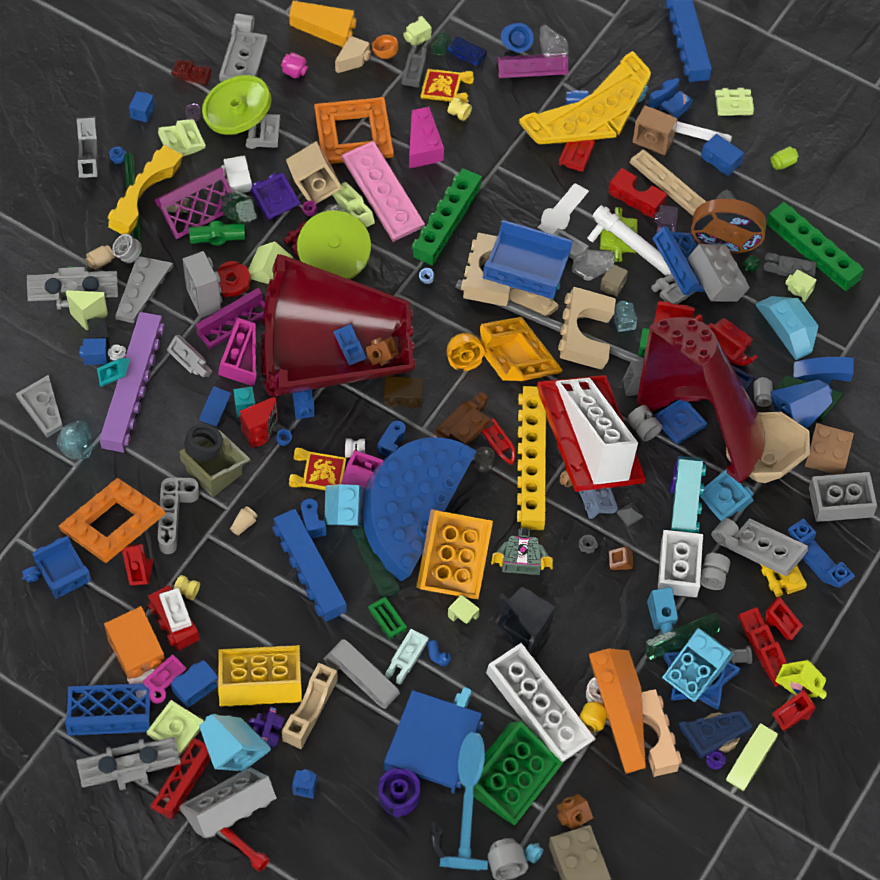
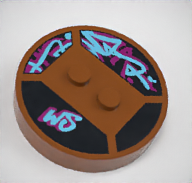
M715 199L705 202L696 208L693 214L691 232L700 244L726 245L730 253H742L757 248L763 242L766 218L758 208L747 202L735 199Z

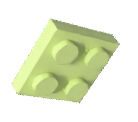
M171 700L148 729L147 735L156 741L175 737L178 754L181 756L193 738L199 733V725L204 721Z

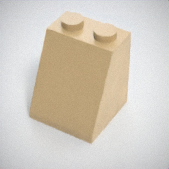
M317 141L286 159L294 181L308 201H314L317 204L342 189L335 172Z

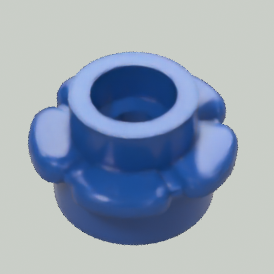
M122 147L112 148L109 151V158L114 163H122L126 151Z
M36 566L27 568L22 571L24 576L22 579L27 580L28 583L39 580L38 576L41 575V571Z

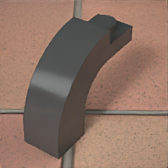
M95 116L77 117L79 178L97 177L99 162Z

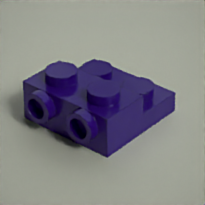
M283 172L270 175L268 180L264 182L261 180L257 181L250 190L257 206L261 207L268 221L300 205Z

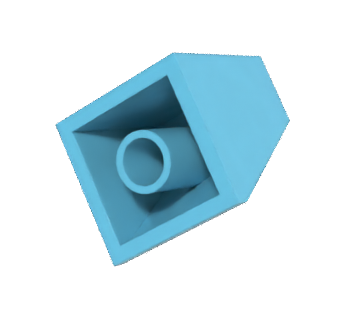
M360 485L326 486L325 525L363 526L362 509H364L363 497L365 487Z
M212 714L206 717V720L199 725L215 769L244 771L271 751L267 743L242 718Z

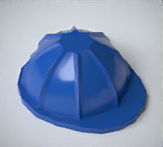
M523 23L508 25L501 32L503 45L517 53L524 52L532 46L534 40L533 33Z

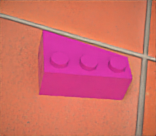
M425 107L412 110L409 168L443 161L444 147L430 108Z
M237 318L218 372L220 376L253 387L256 380L255 323Z

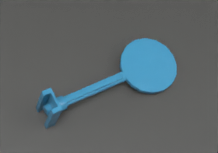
M471 732L465 737L459 753L458 773L460 781L466 789L464 793L461 844L458 849V857L440 858L441 867L487 870L488 861L471 858L470 849L473 786L476 785L481 776L485 758L483 739L478 733Z

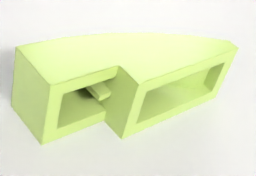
M347 182L342 183V189L332 195L343 212L359 219L365 227L374 224L372 211L363 203V198Z
M760 723L733 766L726 781L744 791L776 741L778 734Z

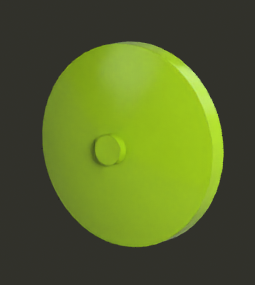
M251 75L231 77L219 83L207 95L202 107L203 117L207 125L217 133L237 134L244 132L258 124L265 117L271 105V94L264 81L258 77Z
M325 211L312 217L303 226L298 237V255L303 263L350 280L357 276L366 266L371 252V240L366 227L353 215L343 211Z

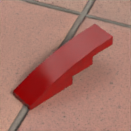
M757 607L737 615L767 675L775 687L780 685L776 682V678L783 664H787L779 643L775 642L768 624H764Z

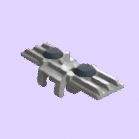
M86 267L58 268V273L27 275L28 302L56 300L57 310L62 307H69L68 300H61V295H65L67 290L104 292L105 298L118 297L117 271L86 272Z
M175 737L146 744L141 739L138 743L113 749L108 747L105 754L76 760L82 788L117 780L120 790L126 789V782L138 779L142 782V785L148 784L146 772L181 764ZM140 751V753L128 755L117 759L113 758L115 756Z

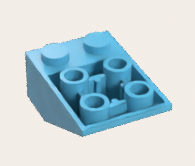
M698 628L662 678L696 702L723 671L734 656V653L705 631Z

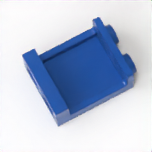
M68 536L58 538L52 544L40 547L32 554L39 571H41L55 599L91 582L90 573L78 557Z

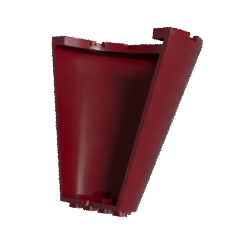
M277 254L272 268L273 279H269L262 322L265 326V333L261 335L262 375H266V380L263 383L268 395H285L414 370L415 358H413L415 345L412 339H410L413 336L414 327L411 326L413 310H410V302L285 255ZM349 324L352 325L366 356V359L350 366L333 331ZM381 337L383 340L393 337L399 354L390 359L391 362L380 366V363L372 365L371 360L367 357L366 347L371 345V341Z
M677 317L659 320L649 328L637 404L639 406L646 405L653 412L669 405L675 399H680L683 402L707 399L713 403L732 462L726 468L727 474L737 482L742 483L755 470V465L758 460H761L765 448V431L759 414L715 334L707 325L694 318Z

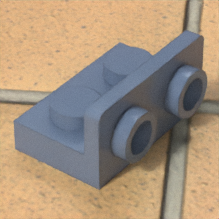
M611 488L579 491L590 519H593L598 513H615L618 510Z

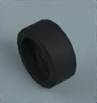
M204 423L191 426L184 439L186 452L191 457L201 461H210L216 458L223 445L221 433L215 427ZM204 437L210 440L214 447H201L193 438Z

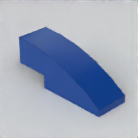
M822 357L794 362L793 377L804 381L820 380L830 384L832 380L851 382L854 358Z

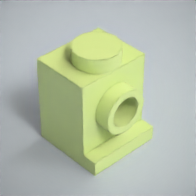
M420 16L419 21L411 23L406 27L404 38L412 45L418 46L431 38V26Z
M796 270L794 275H789L785 284L788 285L787 290L791 291L794 295L802 297V301L806 302L814 290L816 279Z

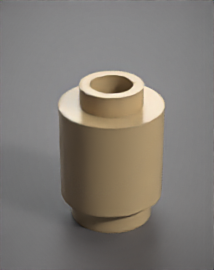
M108 245L100 246L87 253L85 260L90 268L97 270L110 263L111 259L114 258V254Z

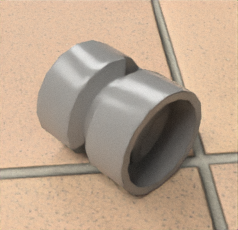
M646 405L633 410L627 418V422L633 429H637L636 432L643 441L651 440L662 430V424L656 417H653V413Z
M707 554L703 564L704 569L700 575V584L711 590L723 589L726 574L730 567V560L721 554Z

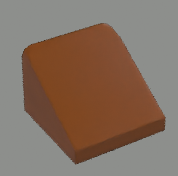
M627 546L609 551L610 569L634 568L633 553Z

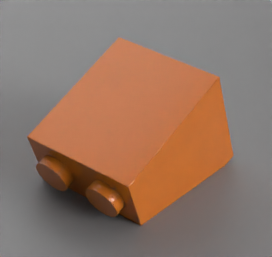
M138 607L104 623L108 641L128 679L138 678L144 672L150 669H157L165 662L164 653L142 607Z

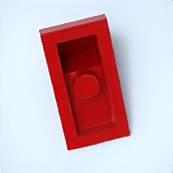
M143 544L127 545L122 550L130 586L148 584L153 558H145Z
M777 597L766 611V625L776 626L787 640H792L803 626L780 597Z
M803 690L772 714L781 729L786 731L801 719L808 720L816 707L806 691Z

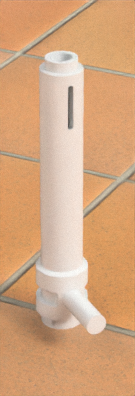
M602 205L595 211L592 217L595 218V222L598 225L588 236L591 242H594L603 229L611 231L665 276L671 274L661 253L620 221L615 213L612 214L609 212L610 209L604 208Z

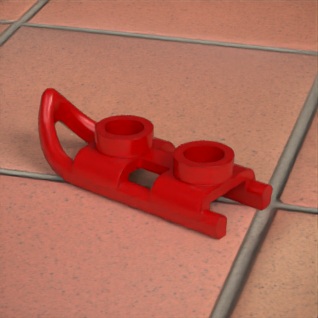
M492 419L494 425L484 429L482 434L495 452L508 464L513 465L516 456L515 448L496 420ZM501 434L504 439L500 440L498 435ZM509 448L512 450V459H508L503 454Z

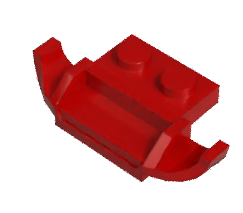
M700 314L694 318L703 323V316ZM723 318L715 325L712 323L707 325L715 334L730 363L743 366L754 362L758 358L756 355L748 357L744 354L746 347L751 345L753 339L730 321Z

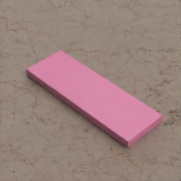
M374 141L342 155L343 161L393 242L425 226V223Z

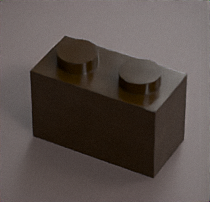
M385 376L384 406L422 408L423 378Z

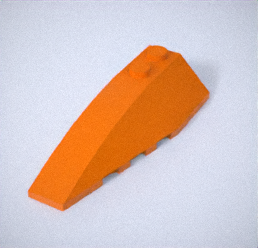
M608 648L589 654L590 664L625 773L628 774L645 769L641 686L630 652L628 650Z

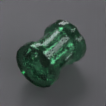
M439 32L436 35L435 43L431 46V51L439 56L444 55L446 46L451 42L450 36Z

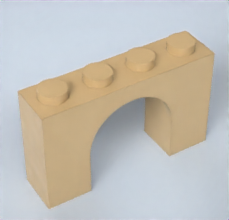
M478 233L477 239H473L471 246L473 253H469L468 258L470 266H466L464 275L467 279H463L461 290H464L463 298L507 306L511 287L483 279V272L480 269L489 260L498 236Z
M573 287L571 292L566 294L564 303L567 306L562 316L565 322L560 331L563 337L558 347V350L561 351V359L601 370L604 368L609 359L610 345L585 337L578 329L577 319L586 317L608 323L614 315L616 298Z

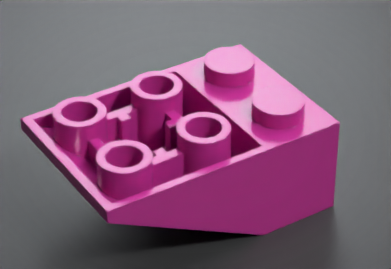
M354 450L340 485H360L366 489L372 473L383 460Z

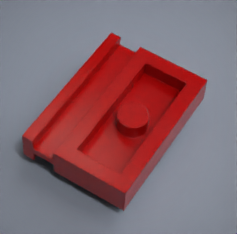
M595 141L567 142L559 159V165H567L566 167L583 172L595 146Z

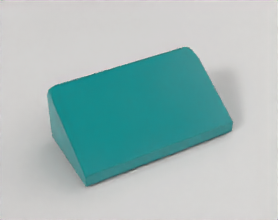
M119 358L97 368L100 387L125 377L130 358Z

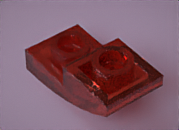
M177 60L171 74L188 82L207 85L212 70L211 67L194 66L193 61Z

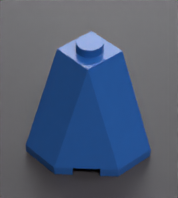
M820 380L770 392L776 412L784 413L806 429L832 403V390L830 386Z

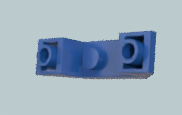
M802 519L788 529L792 539L808 546V552L802 559L822 582L840 588L855 577L843 562L836 565L814 541L816 532L805 519Z

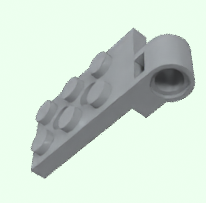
M238 13L235 15L231 31L232 37L219 75V81L239 75L257 77L268 37L267 35L252 33L255 21L254 16ZM243 53L249 54L248 56H241ZM239 66L245 67V68L242 69V70L236 69V68H238Z
M724 518L711 533L712 538L718 544L786 577L808 552L807 545L752 519H749L739 530L734 521ZM768 544L767 547H760L759 545ZM781 551H782V552H785V554H783V555H777V554H776V553L781 552Z

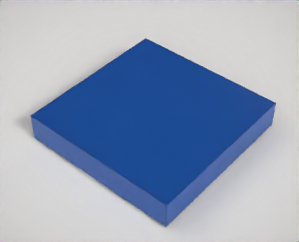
M680 399L654 415L662 424V429L676 445H679L707 427V422L691 404Z

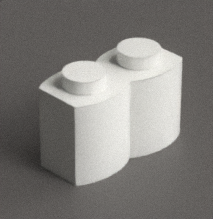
M245 155L224 159V165L221 167L225 172L224 176H227L226 180L233 195L249 192L252 184Z

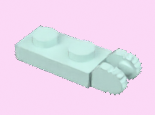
M411 629L391 660V665L385 677L390 679L396 667H399L402 670L397 676L396 683L401 685L407 672H410L428 643L429 638Z

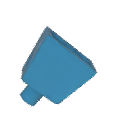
M672 587L652 590L647 604L654 629H661L663 638L672 637L675 635L673 626H675L678 620Z

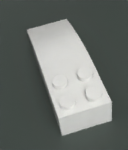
M522 643L488 665L486 673L522 720L561 762H564L595 740L588 728Z

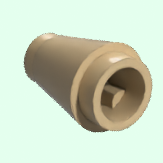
M246 506L240 510L230 530L239 536L256 522L258 515Z

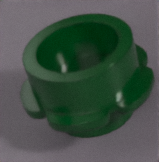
M754 255L747 258L743 262L745 271L750 270V272L758 269L760 259H757Z

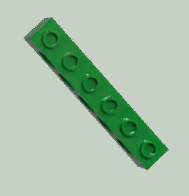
M463 168L459 174L455 175L452 186L446 189L444 199L438 202L437 210L435 213H431L427 226H423L419 239L414 240L412 244L413 258L433 266L480 190L482 176Z
M783 202L769 213L767 225L809 261H815L816 267L844 291H847L861 280L864 270L861 265L853 261L846 252L840 250L833 241L827 239L819 229L814 228L806 218L801 217L795 212L793 207Z

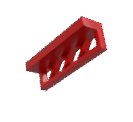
M193 738L180 759L181 764L176 765L152 803L151 809L173 820L180 809L179 806L183 804L211 759L205 743ZM195 746H198L199 748H201V750L198 753V755L195 758H193L191 752ZM192 763L186 774L182 775V766ZM181 780L176 790L171 792L170 785L172 782ZM170 797L164 808L158 806L162 799Z

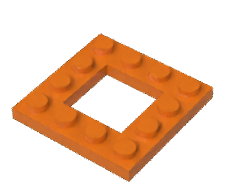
M384 97L314 104L320 148L330 164L345 163L342 159L343 154L372 142L338 145L335 121L369 117L373 141L383 157L394 158Z
M116 478L62 522L59 528L64 534L107 563L166 513L162 507L119 478ZM116 503L134 514L108 537H105L90 526L92 522Z

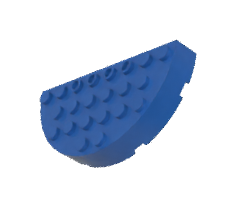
M422 438L398 448L385 458L372 473L363 497L364 509H362L364 529L374 554L377 553L383 562L382 565L398 580L402 581L411 575L424 549L431 509L445 511L476 453V450L446 438Z

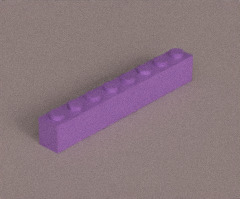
M143 312L139 313L125 357L130 358V363L125 377L117 382L100 436L102 449L124 452L125 447L130 444L131 429L134 430L136 424L135 415L140 412V399L145 395V383L149 381L150 367L155 363V350H159L160 347L159 337L160 334H164L165 324L162 322V316Z

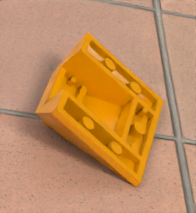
M522 317L481 324V342L485 351V357L502 380L525 381L562 373V368Z

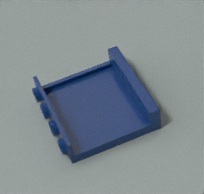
M502 220L501 229L489 260L485 263L482 278L554 299L571 252L573 240Z
M412 690L384 761V770L389 771L393 768L409 769L417 777L452 788L451 793L454 794L456 788H460L462 784L458 773V760L462 743L469 733H481L484 722L481 721L482 713Z

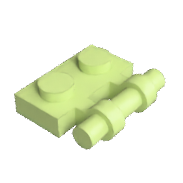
M722 88V90H715L718 115H753L754 108L750 89L738 88L737 90H728V88Z

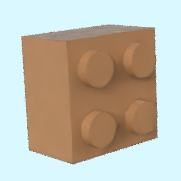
M644 106L636 120L633 143L666 155L674 141L677 118L657 111L654 108Z
M816 423L810 444V455L806 459L805 467L835 475L843 474L854 433Z

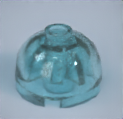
M77 421L69 423L61 429L57 439V446L66 457L80 460L91 456L93 445L89 446V439H92V435L88 425L85 422Z

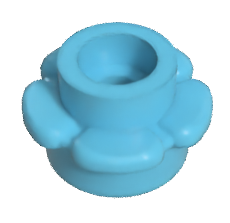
M538 843L530 844L524 852L526 861L536 863L541 857L543 849L539 847Z

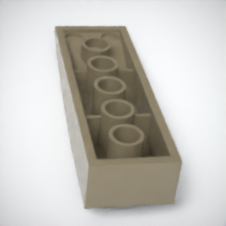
M590 825L550 838L549 848L561 880H611Z

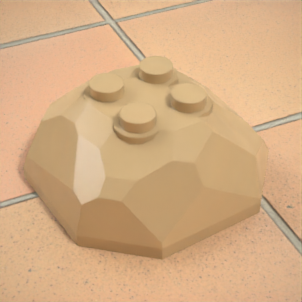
M782 412L758 413L764 426L765 448L761 460H758L755 470L749 475V477L757 482L767 483L783 477L810 455L809 430ZM726 446V456H727L728 460L731 462V459H730V456H729V453H728V450H727V446Z

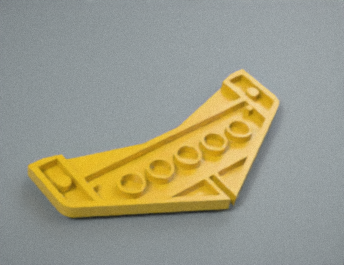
M632 51L620 61V65L591 95L573 104L539 114L535 112L527 114L519 119V123L538 144L614 138L616 134L620 135L650 80L651 72Z

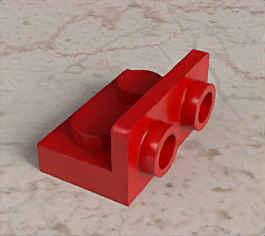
M658 301L654 323L661 319L693 318L695 308L687 305L672 304L667 301Z

